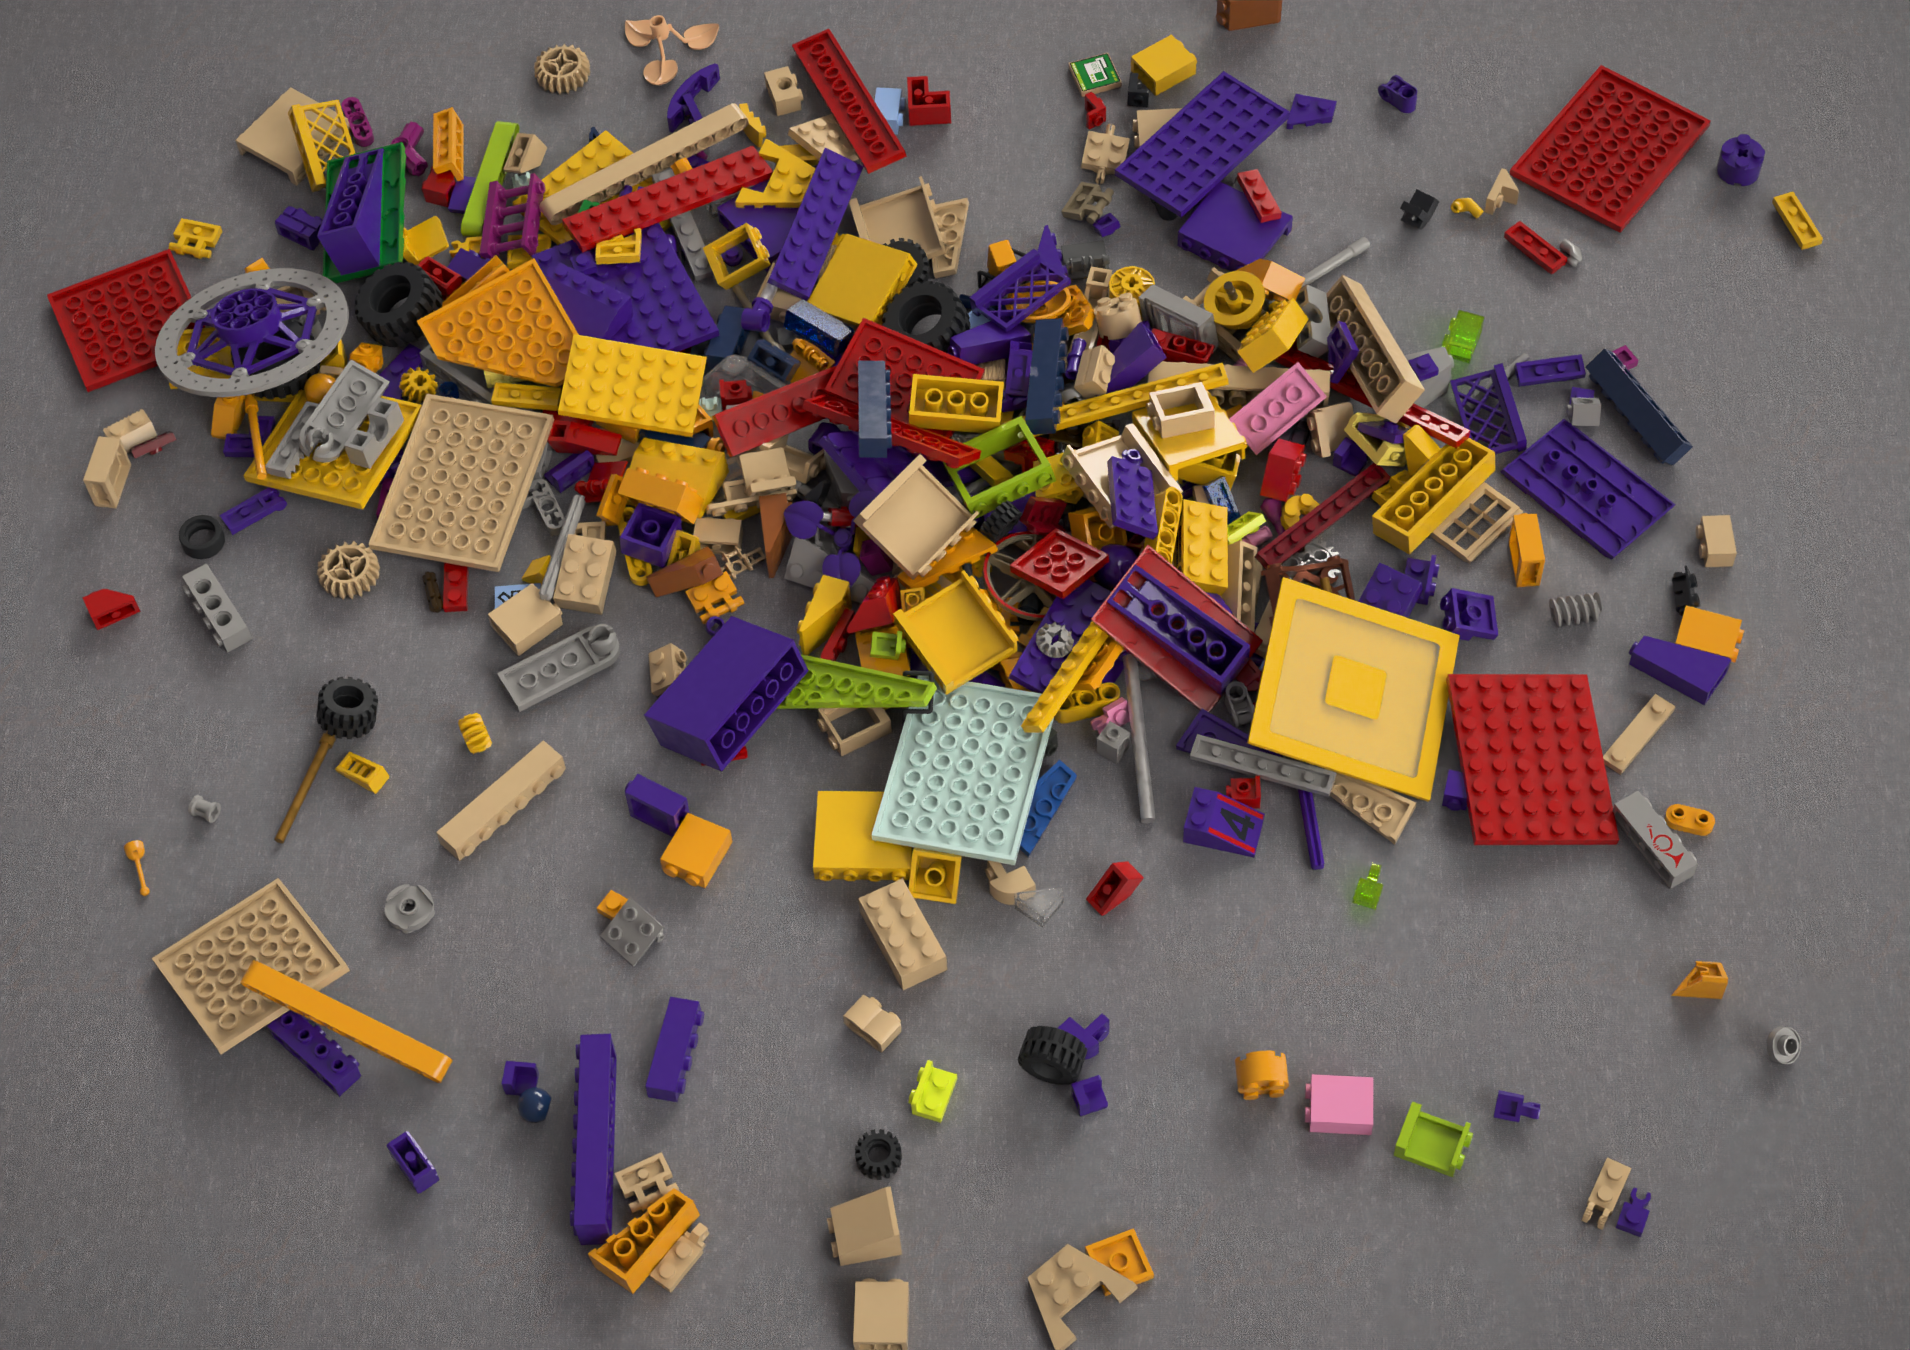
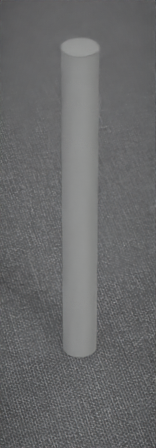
M1523 353L1505 369L1507 379L1515 373V363L1529 360L1527 354ZM1491 381L1485 388L1489 389L1493 382ZM1480 391L1473 399L1481 402L1485 393ZM1470 402L1465 405V409L1468 412L1477 407Z

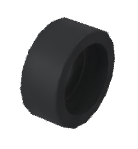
M198 515L186 520L181 526L179 541L188 556L202 560L215 556L223 548L225 535L217 519L208 515ZM208 529L215 532L214 537L205 544L193 545L189 543L190 537L199 530Z

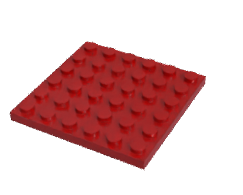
M170 249L47 294L87 392L158 366L155 358V345L158 335L169 317L181 305L192 298ZM191 322L185 330L194 329L195 323Z

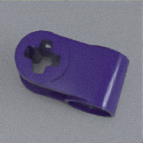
M1394 75L1388 83L1378 87L1380 97L1396 107L1400 112L1411 113L1416 109L1417 89L1404 81L1400 76Z

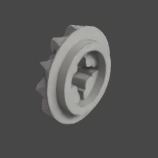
M1056 622L1052 624L1046 623L1037 632V646L1042 653L1049 657H1064L1073 647L1072 631L1068 632L1065 629V625H1056ZM1059 635L1058 641L1051 645L1052 637Z

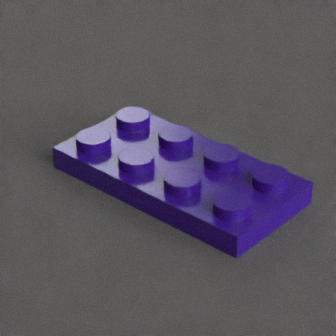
M1111 456L1107 461L1112 525L1154 540L1158 534L1152 470L1130 463L1125 459Z

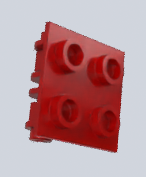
M628 462L594 463L588 481H578L574 486L575 491L585 497V503L601 502L611 474L623 477Z

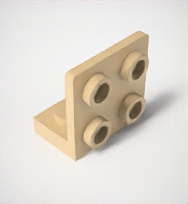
M783 448L741 454L739 456L748 497L792 490L797 485L795 476H790Z

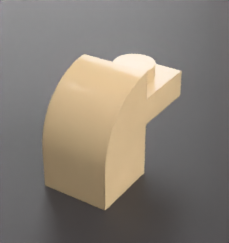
M987 860L985 872L989 879L990 894L995 900L1003 904L1015 905L1036 897V885L1025 866L1006 873L1001 863Z

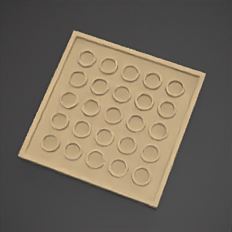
M279 878L152 958L157 968L220 1054H223L290 1010L240 984L252 960L258 961L317 991H320L350 971L344 960Z

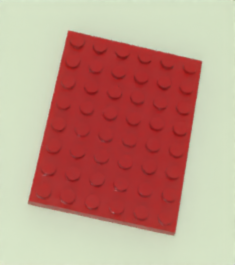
M1600 65L1513 165L1509 175L1621 233L1709 128L1711 120Z
M1448 674L1446 681L1461 771L1463 772L1467 794L1466 801L1474 845H1617L1619 836L1587 674Z

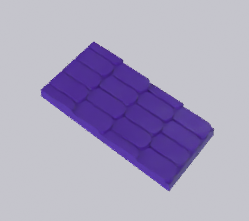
M1566 419L1560 421L1500 471L1523 493L1531 496L1549 513H1553L1580 538H1584L1603 556L1609 559L1617 556L1676 505L1583 432L1572 426Z
M856 431L829 433L818 442L859 492L873 491L881 493L915 459L902 446L887 448V458L859 457V432ZM927 459L923 466L944 487L954 486L944 469L942 461ZM970 466L957 471L963 484L974 482L981 478Z

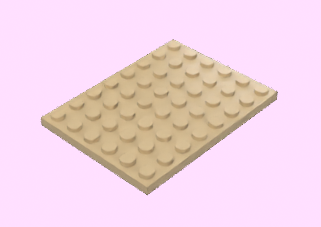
M427 394L369 541L370 549L499 572L554 422L553 415Z

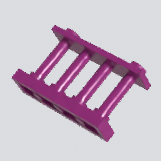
M535 173L530 174L529 185L506 190L498 181L489 183L479 253L484 259H492L495 255L499 257L500 252L523 248L531 257L536 254L541 217L539 205L543 201L545 184ZM528 194L527 203L506 207L508 198ZM525 212L524 221L503 225L505 216ZM523 230L522 239L501 243L503 234Z

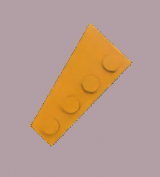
M675 1188L648 1207V1211L638 1219L634 1218L628 1222V1226L617 1235L613 1234L607 1238L606 1243L597 1250L594 1248L588 1253L596 1269L632 1294L635 1293L677 1240L684 1235L700 1216L694 1201Z

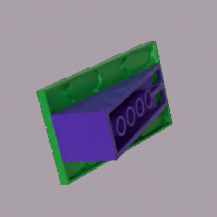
M402 142L327 161L325 215L317 237L324 247L323 276L334 283L369 276L376 270L383 269L385 265L403 262L406 153Z

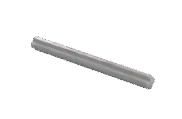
M576 494L572 498L539 591L541 600L549 601L553 596L568 534L574 535L585 505V497L583 495L579 496Z

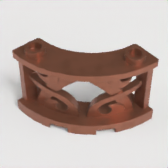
M1332 556L1326 558L1327 562L1301 566H1281V563L1268 565L1267 570L1261 571V576H1266L1273 616L1269 617L1271 627L1281 584L1280 578L1290 579L1288 575H1294L1291 580L1300 582L1303 579L1322 590L1320 579L1328 577L1330 584L1338 579V576L1331 578L1328 572L1332 569H1341L1344 584L1335 588L1331 586L1332 593L1341 596L1337 591L1345 588L1346 597L1355 600L1348 560L1342 559L1340 556ZM1319 571L1318 576L1311 573Z

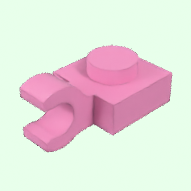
M1121 697L1102 708L1104 714L1093 719L1090 723L1093 730H1098L1099 735L1109 721L1120 727L1128 723L1130 718L1127 700Z

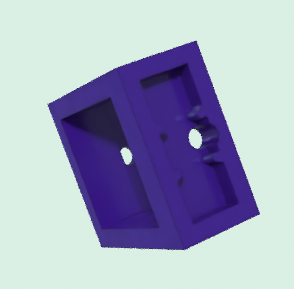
M637 774L633 781L630 780L625 787V796L630 816L671 837L675 835L687 813H690L686 797L640 774Z

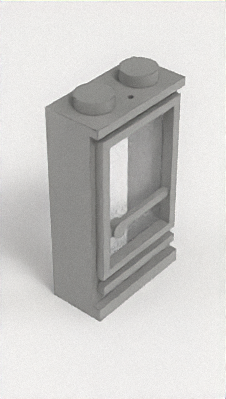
M1153 284L1138 297L1143 321H1148L1151 329L1155 328L1215 345L1214 351L1219 346L1214 315Z

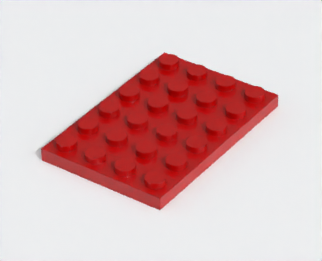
M863 318L826 385L824 393L858 404V361H885V370H890L891 417L909 423L913 374L982 380L985 369ZM923 428L950 439L955 432Z

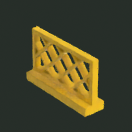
M339 99L300 106V104L292 105L288 111L289 120L312 192L320 191L321 188L326 187L323 172L327 168V163L318 158L317 152L320 148L331 155L328 161L333 156L335 158L343 157L336 153L339 145L347 148L349 155L356 154ZM335 106L337 116L333 119L323 113L324 110ZM312 111L319 116L313 123L306 119L304 112ZM320 117L332 123L328 131L316 125ZM333 125L342 129L343 136L341 139L330 133ZM313 129L325 135L321 143L312 138L311 132ZM326 137L338 143L334 151L323 145Z

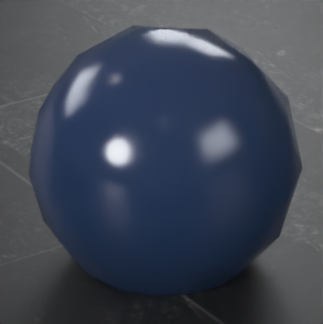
M532 1087L526 1089L520 1095L517 1103L520 1116L531 1123L544 1121L547 1117L552 1097L542 1088Z

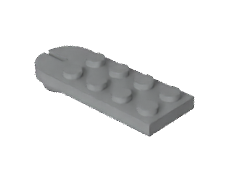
M350 360L302 427L298 439L301 451L309 457L317 444L321 443L322 445L318 446L315 450L313 460L323 463L336 460L344 451L346 441L354 430H358L368 416L367 412L378 397L381 398L390 382L357 362Z
M606 624L591 626L497 673L518 711L521 712L611 666L616 662L620 654L619 641L616 637V632H614L611 626Z

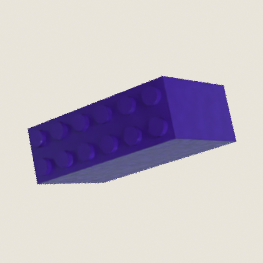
M731 616L649 708L644 717L662 747L722 772L809 670L793 639Z

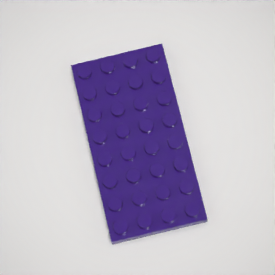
M1223 71L1115 169V176L1174 214L1183 217L1290 117V112Z

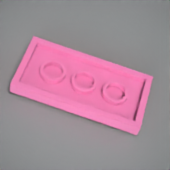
M1297 362L1229 420L1235 423L1238 433L1245 437L1247 445L1258 455L1327 398V396Z

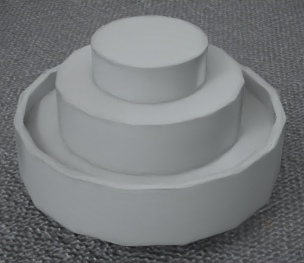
M1779 1026L1771 1031L1766 1046L1771 1060L1775 1063L1790 1064L1798 1058L1801 1051V1040L1796 1030L1790 1027Z

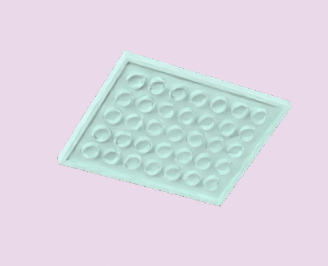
M918 676L917 679L929 681V676ZM934 679L937 690L933 695L932 713L907 714L872 831V840L1015 865L1054 718L1043 733H1025L1021 724L1042 695L1041 693L968 681L946 695ZM928 705L927 707H909V709H928Z

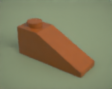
M707 546L646 576L655 597L703 585L723 575V572L715 555Z

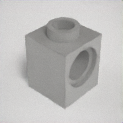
M1571 397V405H1567L1566 418H1570L1572 426L1600 425L1601 403L1599 398Z
M1109 721L1097 737V753L1116 764L1130 747V732Z

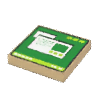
M1108 53L1069 63V70L1082 97H1085V94L1091 91L1097 94L1122 87L1120 77Z

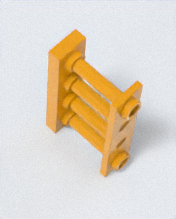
M495 255L444 300L442 307L510 270Z

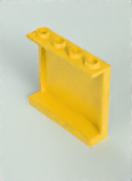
M846 234L833 258L829 261L822 277L818 280L817 286L805 306L813 317H817L819 313L855 326H859L862 319L866 318L882 325L883 314L887 313L886 307L888 303L893 302L892 298L896 294L899 295L903 292L902 289L905 288L918 264L910 253Z
M1208 390L1206 392L1215 410V428L1162 439L1159 430L1154 429L1153 416L1148 415L1147 407L1132 412V423L1175 481L1178 480V469L1236 451L1242 460L1245 459V449L1247 448L1245 437L1238 433L1235 423L1230 422L1226 411L1220 408L1216 397L1212 396ZM1194 403L1165 409L1163 412L1165 416L1194 411L1197 410V407Z
M965 570L961 572V579L904 613L902 609H899L893 613L895 626L899 631H903V637L927 670L933 672L935 681L946 695L1017 652V641H1019L1016 633L1012 629L1008 630L1005 626L1002 614L999 611L995 612L991 607L992 602L987 594H982L979 591L976 579L972 575L969 577Z
M818 791L813 860L815 879L822 881H831L832 879H844L846 881L869 880L872 882L881 880L898 881L902 878L904 881L910 880L912 847L872 840L871 835L884 792Z

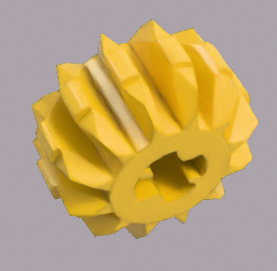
M419 366L416 368V371L412 368L408 369L407 373L402 375L399 388L402 390V397L408 396L409 402L416 400V403L420 404L421 400L424 402L427 394L435 395L438 387V382L435 381V374L428 375V369L421 371Z
M468 714L459 720V728L471 753H480L491 747L492 741L480 714Z

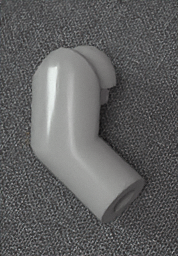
M1564 239L1560 244V248L1570 255L1567 263L1576 267L1582 261L1581 250L1569 240Z

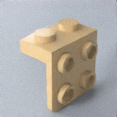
M1350 402L1312 409L1308 413L1307 424L1311 431V447L1315 455L1322 458L1331 456L1330 452L1335 451L1345 437L1353 440L1344 431L1349 419L1354 415Z

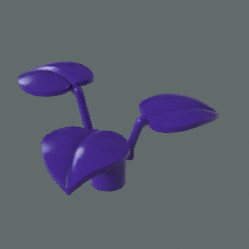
M862 491L854 495L849 504L850 514L856 518L880 493ZM800 501L788 506L784 510V517L788 530L796 538L809 539L816 534L817 527L834 536L835 544L841 549L838 551V555L830 554L824 559L822 572L823 575L848 581L851 588L860 575L861 564L854 554L842 553L854 547L856 523L853 520L855 518L851 521L850 531L840 529L834 532L820 524L824 517V512L816 503Z

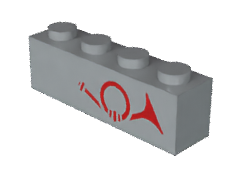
M1636 791L1614 804L1613 812L1616 823L1670 889L1694 876L1698 866L1696 857L1692 852L1686 850L1682 845L1680 837L1668 828L1665 819L1655 812L1648 798L1643 797L1639 791Z

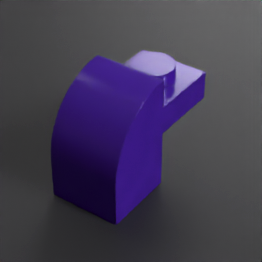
M1102 1013L1084 1029L1069 1017L1058 1029L1074 1035L1085 1044L1087 1048L1086 1060L1099 1053V1042H1102L1109 1034V1019Z

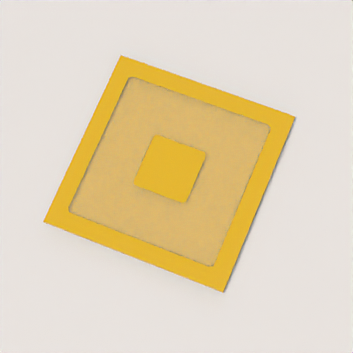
M1283 577L1247 744L1429 802L1449 698L1446 678L1448 674H1453L1460 635Z

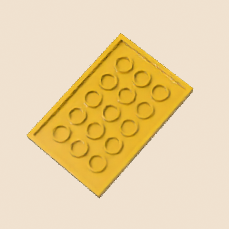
M574 334L558 415L693 437L707 357Z

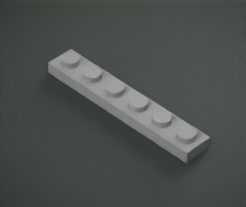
M672 169L653 174L652 181L655 184L675 175ZM687 211L669 218L694 280L698 281L714 276L703 250V247H705L691 212Z
M1199 734L1196 736L1190 753V759L1254 777L1260 776L1264 780L1326 797L1330 796L1336 778V772Z

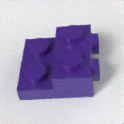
M1451 588L1442 597L1440 609L1445 611V617L1442 622L1444 630L1460 635L1459 639L1469 641L1473 636L1491 640L1496 639L1498 628L1493 596Z

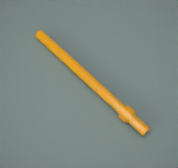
M254 394L245 395L246 401L244 406L249 418L257 478L264 480L267 475L257 416L259 411L258 402L255 400Z

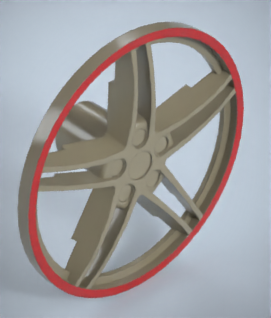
M1029 531L1018 532L1000 539L995 543L998 551L993 554L987 553L982 571L983 581L989 595L1001 608L1017 617L1033 621H1042L1046 614L1028 613L1013 607V605L1017 602L1019 603L1031 593H1035L1042 603L1050 608L1057 596L1050 592L1049 596L1046 590L1011 573L1010 564L1017 559L998 552L1007 545L1019 541L1032 540L1031 547H1033L1037 541L1048 535L1041 532L1039 534H1033ZM991 564L1000 568V571L1019 580L1002 598L998 595L991 582ZM1020 588V592L1014 595L1008 602H1005L1009 596Z

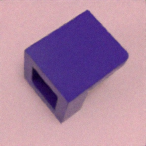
M1347 437L1344 438L1334 452L1333 466L1355 477L1368 462V455L1353 440Z
M506 1061L501 1083L505 1094L520 1096L526 1089L537 1087L539 1078L537 1065L528 1062Z
M1100 1075L1071 1084V1095L1080 1116L1108 1107Z

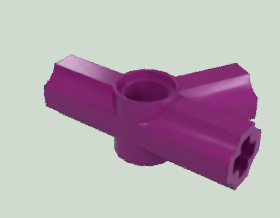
M410 121V123L406 124L400 136L393 139L391 144L403 143L406 153L405 168L413 176L417 175L419 177L425 173L428 164L414 149L424 134V130L418 123Z

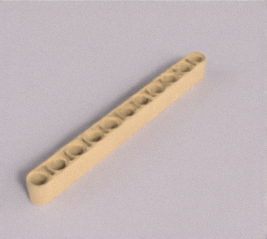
M730 104L545 198L540 203L539 209L551 225H558L562 223V219L577 214L584 200L601 203L623 191L625 185L632 187L652 177L653 174L664 171L673 165L674 162L685 157L689 158L740 132L748 125L749 120L737 104Z

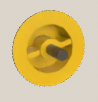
M1232 271L1225 273L1215 279L1208 287L1204 296V308L1214 315V322L1233 330L1248 329L1258 320L1265 300L1263 284L1259 278L1249 272Z

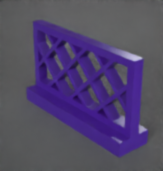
M1033 248L969 297L972 313L976 316L983 315L1002 330L1008 332L1071 284V279L1041 259L1040 252ZM1041 268L1046 270V274H1035ZM1059 279L1061 281L1058 284L1049 285V280ZM1046 280V285L1034 286V281ZM1024 281H1030V286L1019 285ZM1045 291L1043 296L1033 297V292ZM1030 292V297L1018 298V293ZM1008 293H1014V298L1002 299ZM1014 304V310H1002V305ZM1017 304H1029L1026 309H1017ZM998 305L997 311H988L991 306ZM1013 316V319L1005 323L1001 320V317Z
M1503 363L1494 365L1492 370L1450 381L1463 427L1470 430L1469 426L1473 420L1483 425L1479 433L1470 430L1469 438L1473 440V436L1476 442L1481 440L1488 443L1489 446L1487 448L1494 451L1495 454L1517 449L1518 452L1527 450L1526 436ZM1491 377L1493 383L1489 389L1479 385L1481 380ZM1466 384L1471 389L1465 395L1458 392L1457 386ZM1475 389L1485 393L1481 402L1471 398ZM1489 396L1498 399L1495 408L1484 404ZM1467 401L1477 406L1473 414L1463 409ZM1481 408L1491 412L1486 421L1477 417ZM1495 415L1504 418L1501 427L1490 423ZM1487 427L1497 431L1492 440L1482 435ZM1503 434L1510 438L1511 443L1502 445L1496 441Z

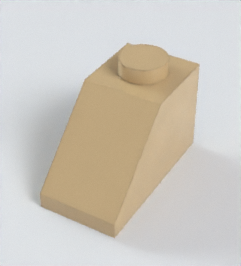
M517 133L503 170L505 172L524 173L540 166L547 146L535 134Z

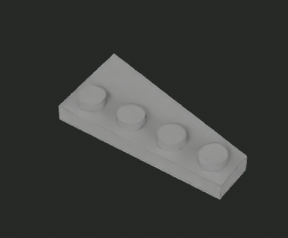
M795 537L784 579L814 588L816 583H820L823 576V561L830 554L806 539ZM860 572L857 581L850 588L851 600L862 603L876 581Z

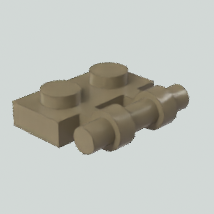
M1081 182L1062 209V215L1064 218L1081 221L1085 215H1089L1087 222L1094 224L1102 216L1104 207L1108 206L1112 201L1111 197L1114 191L1111 188H1107L1105 192H1101L1100 185Z

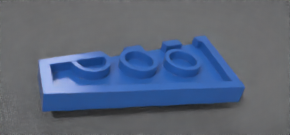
M1061 760L1053 765L1037 781L1019 848L1028 857L1077 778V775Z

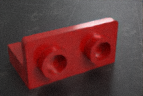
M1038 436L1034 437L1046 458L1055 455L1053 440ZM1026 439L1004 450V459L1013 461L1018 465L1022 464V473L1034 468L1033 462L1038 460Z

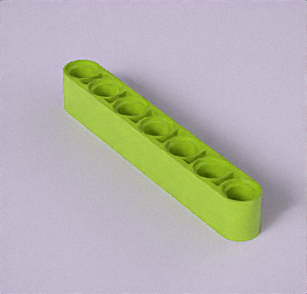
M502 121L495 123L461 223L462 236H482L489 183L498 181L503 186L507 174L503 169L517 133L520 130L518 123Z

